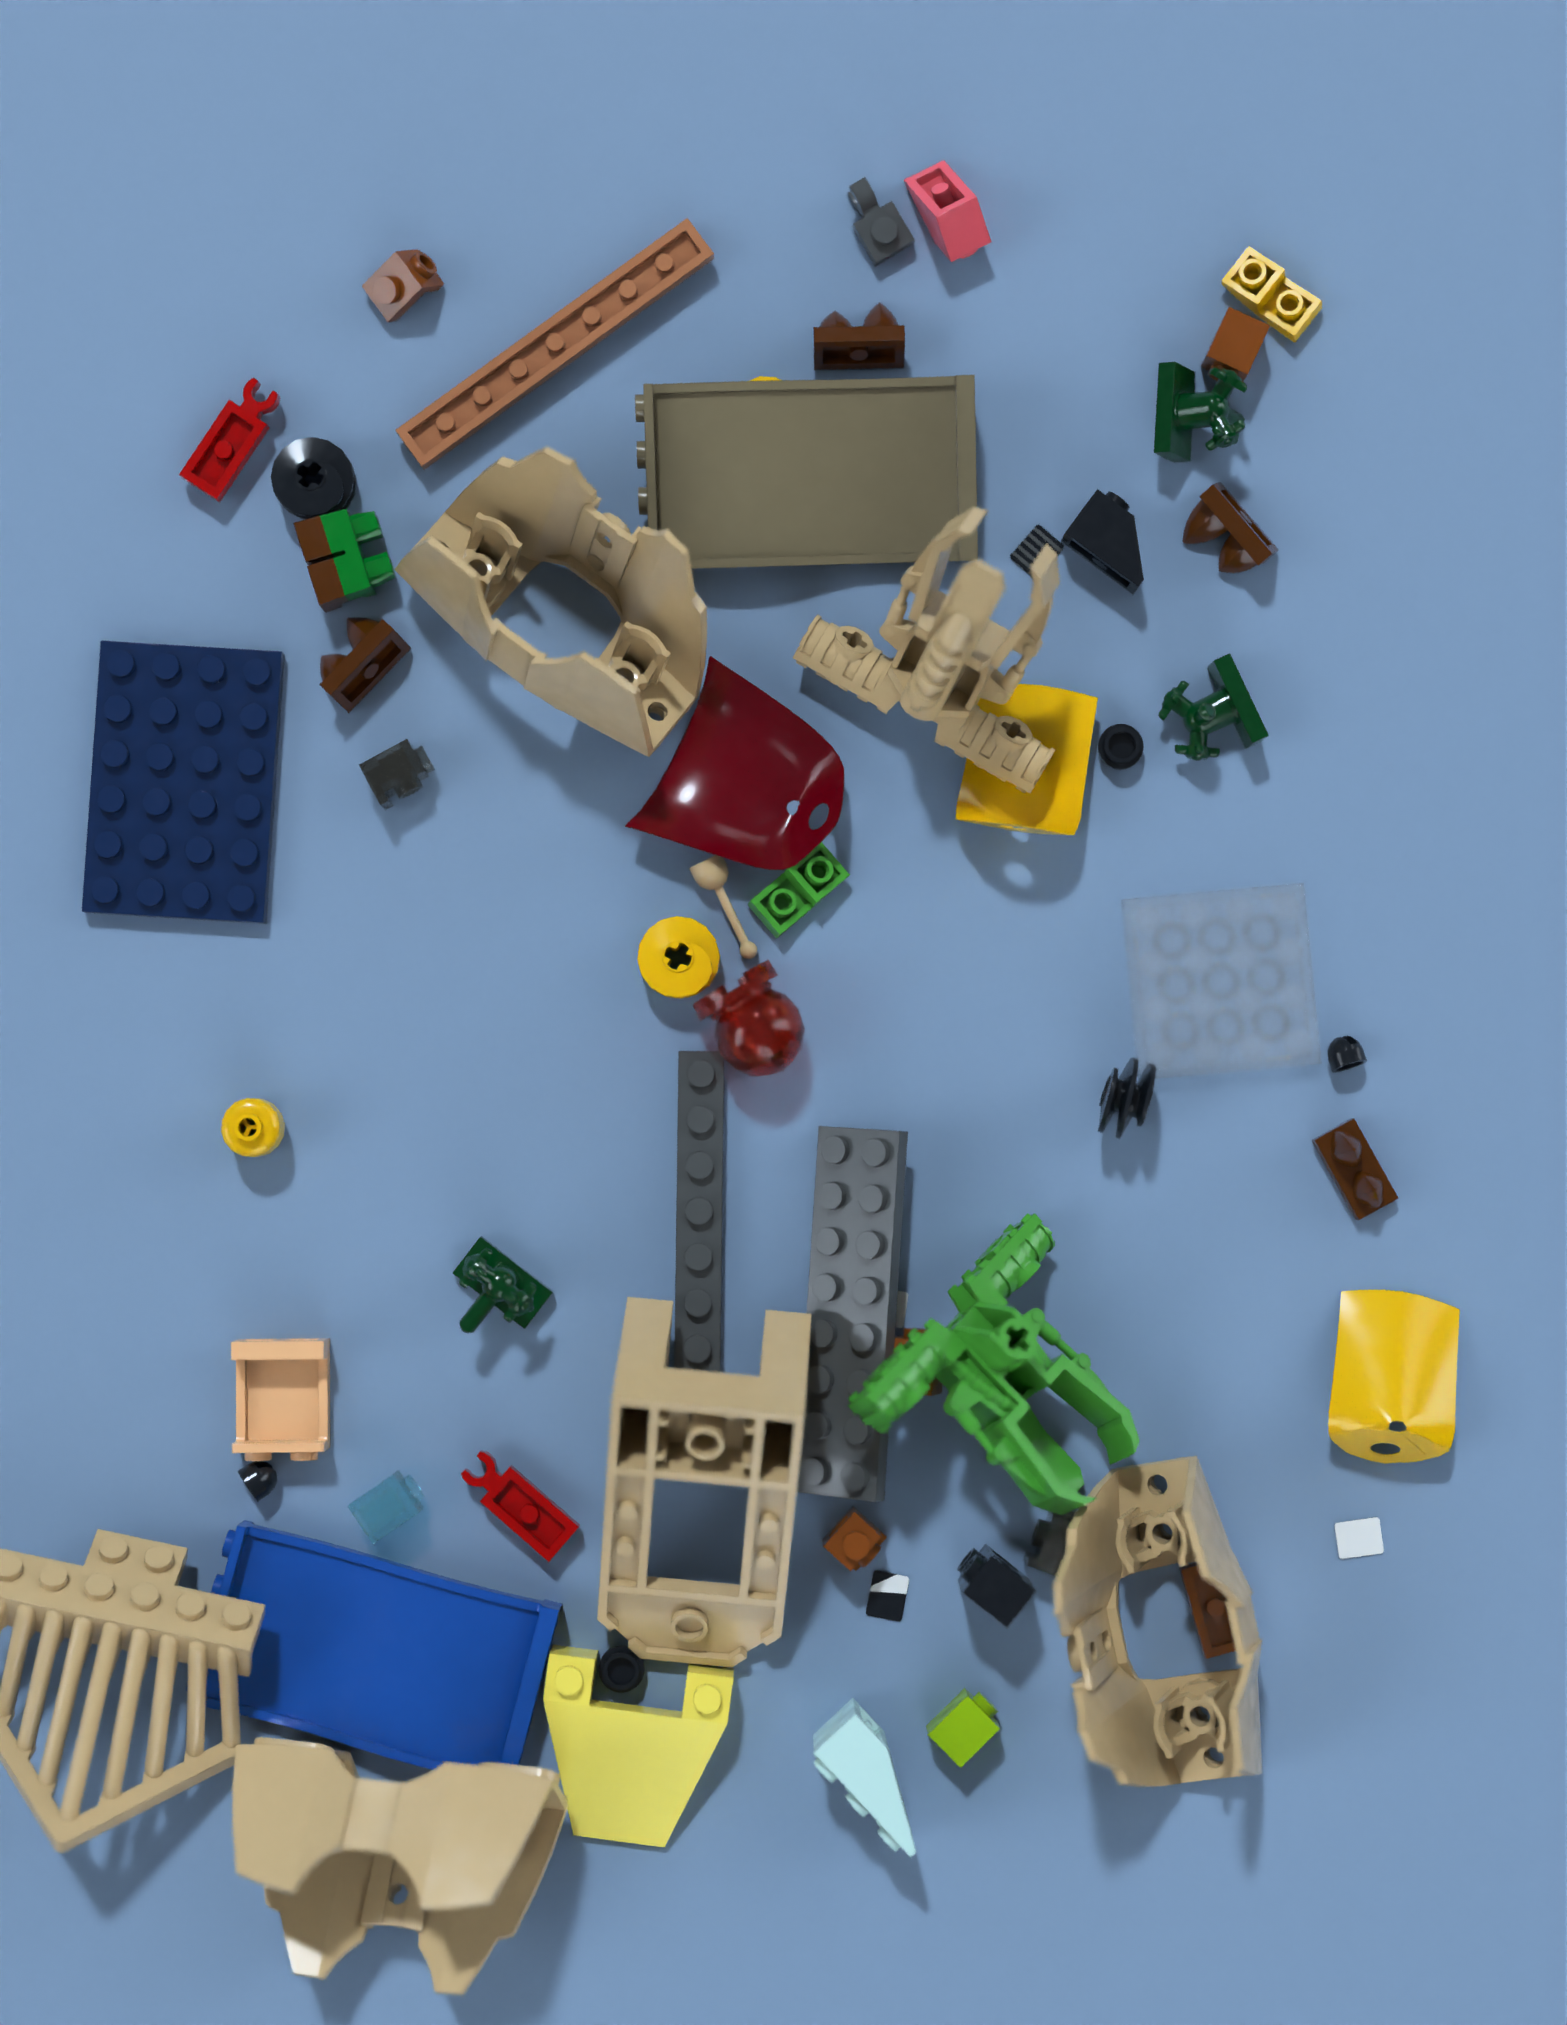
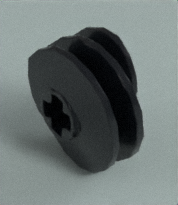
M315 437L298 439L284 447L274 460L271 472L273 492L289 513L301 519H309L349 508L355 496V472L352 463L342 449L329 440ZM319 473L323 479L319 485L313 482L308 485L305 477L308 474L315 477Z
M1130 1058L1119 1078L1118 1068H1113L1106 1081L1099 1102L1101 1111L1098 1132L1103 1133L1115 1111L1118 1112L1116 1138H1121L1132 1117L1137 1119V1126H1142L1153 1094L1156 1076L1155 1064L1148 1063L1138 1081V1058Z

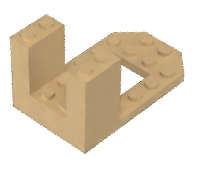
M627 1297L611 1399L597 1620L609 1631L616 1629L628 1640V1648L640 1659L734 1667L747 1658V1652L761 1643L767 1646L782 1637L805 1416L812 1314L765 1310L759 1376L668 1368L673 1301ZM655 1478L749 1487L740 1585L647 1576Z

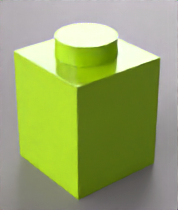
M964 1688L926 1725L927 1733L961 1768L1000 1729L997 1720L994 1718L999 1711L980 1691L973 1696Z

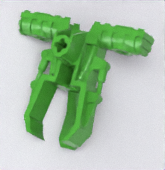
M1027 1213L1018 1224L1014 1226L1010 1224L1003 1231L1004 1234L985 1250L975 1261V1269L972 1272L968 1269L961 1276L963 1282L958 1287L954 1284L947 1291L959 1311L953 1320L944 1327L930 1318L923 1325L926 1328L923 1333L913 1328L907 1335L909 1340L904 1345L899 1343L893 1350V1354L885 1359L862 1383L865 1388L860 1393L855 1391L848 1398L850 1402L848 1408L855 1415L858 1414L866 1426L870 1425L876 1429L875 1431L880 1433L887 1432L893 1421H897L902 1414L912 1408L930 1388L929 1384L936 1377L949 1391L943 1403L945 1413L949 1416H954L968 1434L975 1436L987 1451V1461L994 1466L1001 1465L1009 1473L1032 1506L1063 1515L1097 1498L1083 1496L1078 1493L1084 1485L1080 1467L1044 1430L1032 1411L1031 1406L1027 1403L1026 1400L1046 1387L1055 1392L1097 1427V1434L1107 1449L1110 1465L1134 1455L1140 1440L1130 1410L1110 1394L1100 1378L1092 1371L1088 1355L1085 1353L1077 1354L1061 1339L1060 1333L1045 1320L1042 1310L1033 1308L1021 1315L1014 1307L1006 1306L1009 1302L1005 1298H1009L1014 1291L1036 1273L1046 1253L1055 1247V1240L1051 1236L1052 1232L1041 1223L1042 1220L1035 1213L1032 1215ZM1037 1335L1049 1345H1055L1064 1354L1050 1360L1037 1342Z

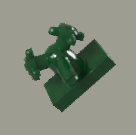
M1175 361L1159 363L1154 453L1174 463L1191 461L1192 429L1211 427L1214 434L1212 439L1205 443L1209 451L1217 447L1226 448L1236 444L1239 432L1245 428V420L1242 414L1229 408L1228 399L1234 388L1245 393L1247 384L1242 382L1241 377L1237 376L1235 371L1214 367L1209 372V374L1218 378L1211 392L1194 393V371Z
M1230 653L1214 660L1207 667L1218 691L1193 703L1182 696L1189 683L1181 681L1177 687L1172 688L1171 691L1165 694L1162 709L1158 714L1159 718L1164 721L1172 710L1183 718L1184 725L1190 732L1189 745H1175V752L1177 754H1183L1188 759L1195 761L1206 760L1209 757H1218L1220 755L1219 748L1207 747L1208 734L1230 724H1234L1245 749L1262 742L1269 736Z
M482 1236L453 1271V1274L460 1279L459 1284L463 1288L470 1286L480 1294L459 1322L461 1330L465 1333L475 1332L494 1306L504 1313L503 1318L507 1322L514 1320L525 1329L553 1293L550 1288Z

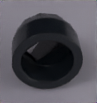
M1352 1036L1335 1038L1327 1049L1328 1061L1332 1072L1345 1071L1367 1062L1363 1047Z
M266 1461L249 1463L237 1471L257 1502L270 1494L278 1480L276 1471Z

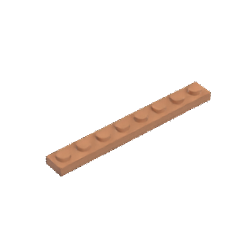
M686 218L395 430L397 435L423 470H425L714 259V253L689 219Z

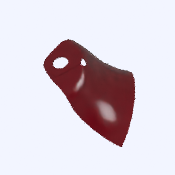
M710 656L705 682L697 707L683 739L655 791L642 809L625 827L646 832L752 867L767 870H784L802 861L837 825L843 803L844 766L834 748L807 722L763 690ZM791 801H799L800 805H798L796 813L793 816L790 815L787 811V804ZM820 804H827L829 813L825 823L818 829H811L809 819L812 812Z

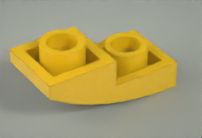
M1250 246L1246 248L1221 280V284L1243 305L1294 343L1322 309V300L1286 278L1284 268Z

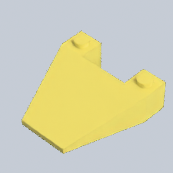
M553 1644L549 1652L543 1702L564 1795L567 1797L568 1814L573 1835L665 1847L728 1724L734 1668L689 1663L682 1711L592 1699L598 1650Z

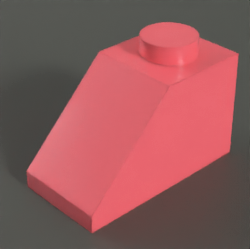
M944 160L904 180L906 188L935 244L951 262L959 258L969 257L976 253L979 248L991 243L977 196Z

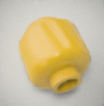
M245 1098L236 1101L226 1110L222 1118L221 1133L224 1142L233 1152L241 1156L261 1157L270 1154L280 1145L284 1137L285 1122L282 1113L273 1103L265 1099ZM247 1119H253L256 1124L251 1125ZM252 1129H256V1132L250 1136Z

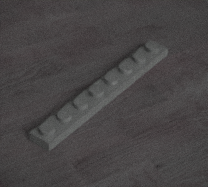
M678 1051L674 1368L720 1372L724 1051Z

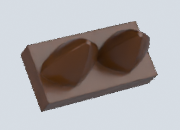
M880 302L866 316L863 326L852 327L843 315L834 311L821 322L819 327H814V370L904 368L905 327L904 325H898L893 314Z
M1221 482L1213 484L1199 496L1202 500L1192 510L1184 528L1182 540L1184 544L1204 543L1219 537L1227 531L1231 533L1224 542L1219 556L1218 569L1224 573L1247 571L1256 565L1259 566L1265 563L1279 551Z
M362 617L347 618V634L353 650L347 656L342 654L321 656L320 674L322 682L319 685L348 713L411 649L404 639L383 619L378 622Z
M1354 1118L1311 1140L1355 1220H1360L1398 1199L1395 1190Z

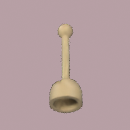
M715 855L690 867L689 870L700 887L707 890H715L741 944L739 949L740 955L745 959L754 958L757 954V946L748 940L723 888L729 874L725 859Z

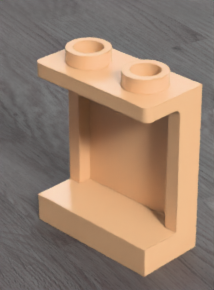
M330 1338L237 1339L232 1341L231 1360H236V1441L232 1443V1453H244V1461L272 1460V1453H290V1460L293 1461L317 1460L318 1452H325L330 1448Z

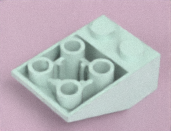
M852 1698L813 1735V1755L816 1757L813 1762L831 1783L837 1778L840 1780L848 1792L845 1796L846 1799L862 1817L870 1813L876 1819L880 1827L877 1832L890 1848L897 1852L902 1847L912 1857L916 1853L912 1831L885 1732L859 1703Z

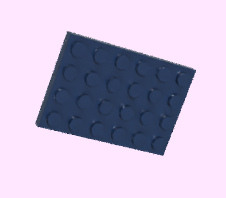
M101 641L82 912L266 924L285 657L283 652Z

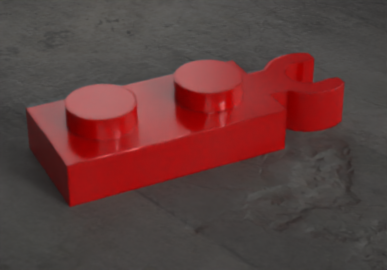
M255 378L250 379L243 389L244 401L241 406L228 400L179 474L182 479L219 503L270 429L265 422L260 420L261 417L273 412L280 403V396L275 391L269 394L267 400L263 402L256 401L254 398L255 393L259 390L261 384Z
M481 1450L477 1457L485 1463L486 1473L482 1476H476L466 1468L461 1473L462 1478L471 1486H483L488 1492L480 1502L549 1562L575 1533L580 1524L512 1465L502 1475L497 1470L495 1458L489 1452Z

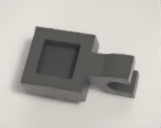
M865 177L849 186L850 192L847 195L862 219L853 223L852 228L874 266L879 265L914 244V237L892 201L880 207Z

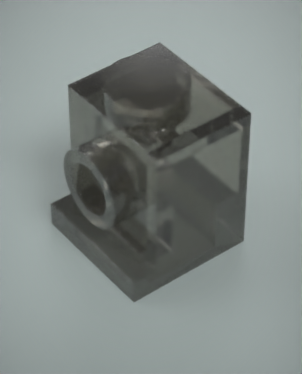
M408 739L359 764L379 804L385 810L394 806L390 797L397 794L398 798L402 799L412 795L423 787L421 781L429 777L428 773L435 770L423 746L421 745L414 749Z
M1072 1510L1063 1515L1049 1511L1046 1521L1038 1519L1031 1538V1545L1037 1547L1035 1554L1026 1551L1023 1558L1027 1566L1057 1575L1066 1553L1067 1528L1077 1511Z

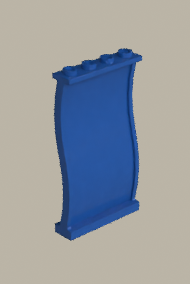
M247 1520L238 1524L236 1531L229 1529L222 1549V1556L228 1558L224 1575L217 1574L211 1593L265 1604V1616L252 1653L250 1676L238 1675L240 1715L308 1732L380 1756L431 1770L441 1766L443 1762L477 1766L482 1762L520 1765L562 1603L546 1599L543 1601L470 1584L347 1547L254 1525V1522ZM208 1668L206 1707L221 1710L219 1674L217 1670ZM187 1679V1683H186V1689H185L186 1691H187V1688H188V1679Z

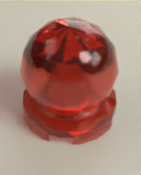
M768 959L742 973L744 976L737 980L740 984L739 987L728 993L724 985L692 1005L700 1022L711 1017V1020L716 1021L714 1039L720 1055L735 1070L752 1077L767 1076L784 1071L803 1048L805 1027L800 1010L787 994L771 988L772 983L769 981L776 978L779 974Z

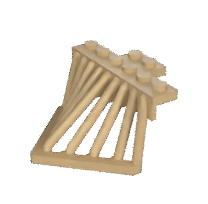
M97 1529L84 1566L0 1548V1634L1 1630L6 1626L13 1627L0 1686V1761L54 1850L59 1853L66 1852L234 1765L236 1744H241L238 1675L250 1676L252 1653L265 1616V1604L178 1586L187 1561L188 1548ZM35 1632H40V1641L18 1740H16L8 1726L15 1716V1705L29 1640ZM64 1638H68L70 1641L38 1775L30 1759L36 1750V1740L55 1655ZM91 1644L98 1645L60 1811L53 1800V1795L58 1783V1772L81 1672ZM125 1650L128 1651L103 1791L97 1806L79 1814L108 1685L120 1652ZM151 1656L158 1657L143 1781L141 1784L122 1793V1784L141 1683ZM178 1662L188 1664L186 1750L184 1762L163 1772L173 1685ZM209 1668L217 1670L219 1674L222 1742L204 1751L206 1683Z

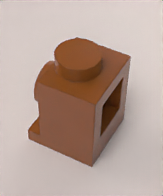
M852 1506L822 1539L823 1547L851 1572L852 1569L857 1571L861 1566L863 1568L866 1567L881 1550L882 1547L880 1545L887 1536Z

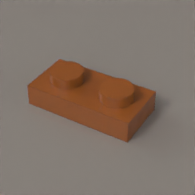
M1197 1562L1179 1567L1203 1656L1209 1659L1236 1651L1229 1615L1224 1602L1227 1597L1217 1587L1201 1577Z

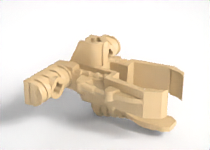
M973 507L949 520L942 531L931 540L921 553L914 566L909 567L902 576V587L899 595L892 602L887 618L879 630L880 635L898 650L895 657L891 659L884 655L883 651L874 647L870 636L861 629L852 626L839 627L832 622L828 623L822 620V616L817 614L809 625L808 631L803 636L793 659L796 660L797 664L804 668H811L816 671V675L837 685L847 692L849 690L858 695L857 698L865 703L870 702L874 704L879 711L885 714L899 701L905 712L912 717L923 721L932 720L938 724L935 743L943 747L946 745L953 749L954 753L962 758L967 757L974 761V765L995 775L1004 782L1007 780L1016 785L1015 788L1021 792L1031 793L1054 754L1055 749L1045 747L1041 744L1040 740L1032 737L1031 730L1021 720L1010 716L997 717L992 713L988 714L982 711L977 703L980 698L998 704L1007 703L1023 678L1025 667L1042 647L1043 640L1041 636L1052 609L1053 593L1060 584L1057 553L1046 543L1030 566L1033 579L1030 596L1031 603L1009 631L990 620L1005 590L1003 573L979 559H975L962 566L947 595L939 591L953 543L960 538L971 535L988 512V510ZM909 591L915 594L908 617L911 621L903 619L907 609L906 599ZM1012 650L1022 654L1018 663L1010 667L1005 675L997 670Z

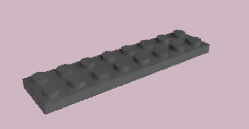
M819 1126L806 1312L812 1315L805 1416L797 1492L870 1502H881L885 1498L889 1429L887 1432L880 1433L875 1431L876 1429L872 1426H866L861 1421L862 1418L858 1414L855 1415L848 1408L850 1404L848 1398L855 1391L860 1393L865 1388L862 1383L885 1359L893 1354L908 1140L907 1131Z

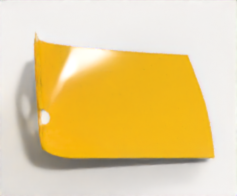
M1018 684L1014 693L1005 704H998L980 698L977 705L980 706L982 711L988 714L992 713L997 717L1010 716L1021 720L1031 730L1032 737L1040 740L1041 744L1049 749L1051 747L1054 748L1055 752L1031 793L1021 792L1015 788L1016 785L1007 780L1006 782L1000 780L995 775L974 765V761L966 758L957 799L955 820L1023 833L1074 835L1081 819L1098 698L1061 688L1031 684Z
M1341 1291L1337 1344L1328 1415V1434L1335 1444L1351 1455L1383 1464L1418 1462L1439 1457L1449 1452L1455 1433L1460 1309L1422 1295L1403 1291ZM1393 1421H1400L1405 1424L1406 1430L1400 1432L1389 1430V1425ZM1377 1443H1390L1398 1446L1400 1451L1394 1454H1381L1373 1451L1371 1446Z

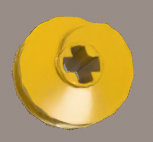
M674 916L658 921L646 931L639 944L637 961L643 979L654 991L669 998H688L702 992L712 984L719 969L720 952L716 939L706 926L692 918ZM681 946L689 949L686 955L691 958L690 964L688 966L680 964L677 970L669 967L672 961L666 957L670 949L678 951Z

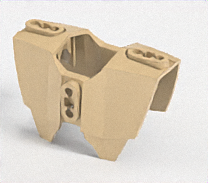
M548 446L519 461L502 456L461 492L429 531L403 557L394 570L485 661H491L522 684L524 686L523 689L543 699L555 709L567 713L612 739L650 757L698 698L705 668L707 606L695 592L689 550L672 535L669 529L653 530L646 526L642 528L639 526L631 535L629 528L619 517L611 513H600L597 509L602 498L597 496V491L581 474L574 459L568 458ZM545 561L566 566L604 594L620 616L621 622L614 637L599 658H594L585 651L569 657L546 658L547 654L540 652L503 625L497 617L492 620L491 616L500 608L526 575L539 563ZM648 713H656L662 720H654Z
M1179 1457L1112 1469L1088 1495V1497L1097 1499L1079 1507L1067 1528L1066 1553L1053 1583L1054 1615L1059 1622L1061 1637H1068L1067 1651L1069 1662L1074 1672H1082L1083 1674L1082 1677L1071 1685L1074 1689L1073 1696L1077 1709V1731L1082 1738L1088 1758L1092 1762L1111 1769L1118 1784L1133 1787H1159L1186 1782L1262 1774L1258 1669L1263 1639L1259 1638L1251 1599L1253 1591L1231 1549L1198 1457ZM1156 1475L1164 1477L1167 1482V1489L1164 1493L1155 1486L1154 1478ZM1163 1524L1171 1528L1172 1535L1166 1533ZM1190 1562H1197L1201 1577L1217 1587L1227 1597L1224 1602L1227 1607L1234 1639L1237 1665L1243 1664V1666L1239 1669L1203 1672L1161 1679H1140L1130 1663L1118 1609L1119 1581L1121 1578L1135 1572L1179 1563L1180 1567L1186 1566ZM1201 1707L1206 1708V1710L1209 1712L1210 1720L1208 1719V1715L1202 1712ZM1210 1748H1217L1218 1752H1222L1224 1760H1214L1210 1755Z
M259 1737L254 1739L253 1744H236L232 1786V1827L236 1873L263 1885L266 1905L280 1913L291 1967L295 1975L325 1980L334 1966L348 1952L364 1942L368 1929H373L374 1925L396 1926L415 1930L419 1934L418 1947L427 1961L432 1976L434 1992L436 1994L464 1996L497 1941L515 1936L536 1894L554 1851L568 1809L567 1797L559 1787L560 1774L545 1768L494 1762H482L478 1766L443 1762L441 1766L423 1776L406 1783L360 1778L351 1752L334 1750L329 1746L313 1742ZM402 1885L405 1886L408 1891L407 1899L401 1904H394L395 1894L401 1891Z

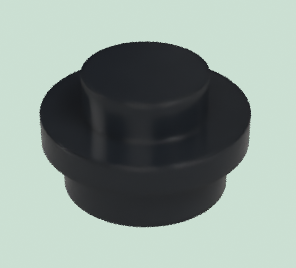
M1126 724L1110 726L1102 733L1098 741V753L1101 760L1113 769L1123 770L1132 767L1139 761L1143 753L1144 744L1140 733L1132 726Z
M619 1645L610 1648L604 1653L600 1660L598 1671L602 1683L608 1689L624 1693L633 1690L640 1684L644 1676L645 1666L643 1659H640L628 1646Z

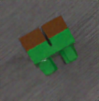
M347 509L293 523L305 562L308 564L307 568L318 604L325 613L342 607L343 603L376 595L374 587L383 585L396 578L388 552L365 558L361 544L383 538L382 529L374 511L350 515Z

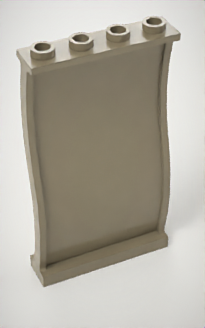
M975 375L643 384L644 394L635 395L636 422H645V441H637V468L646 469L647 487H638L639 515H648V528L653 530H670L672 535L689 550L692 569L916 562L931 540L942 531L949 520L973 507H977ZM977 527L971 535L960 538L953 543L948 561H973L978 559Z

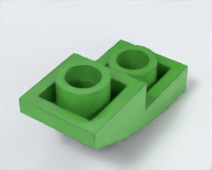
M821 842L797 865L787 868L783 874L751 899L747 905L777 939L839 886L850 874Z

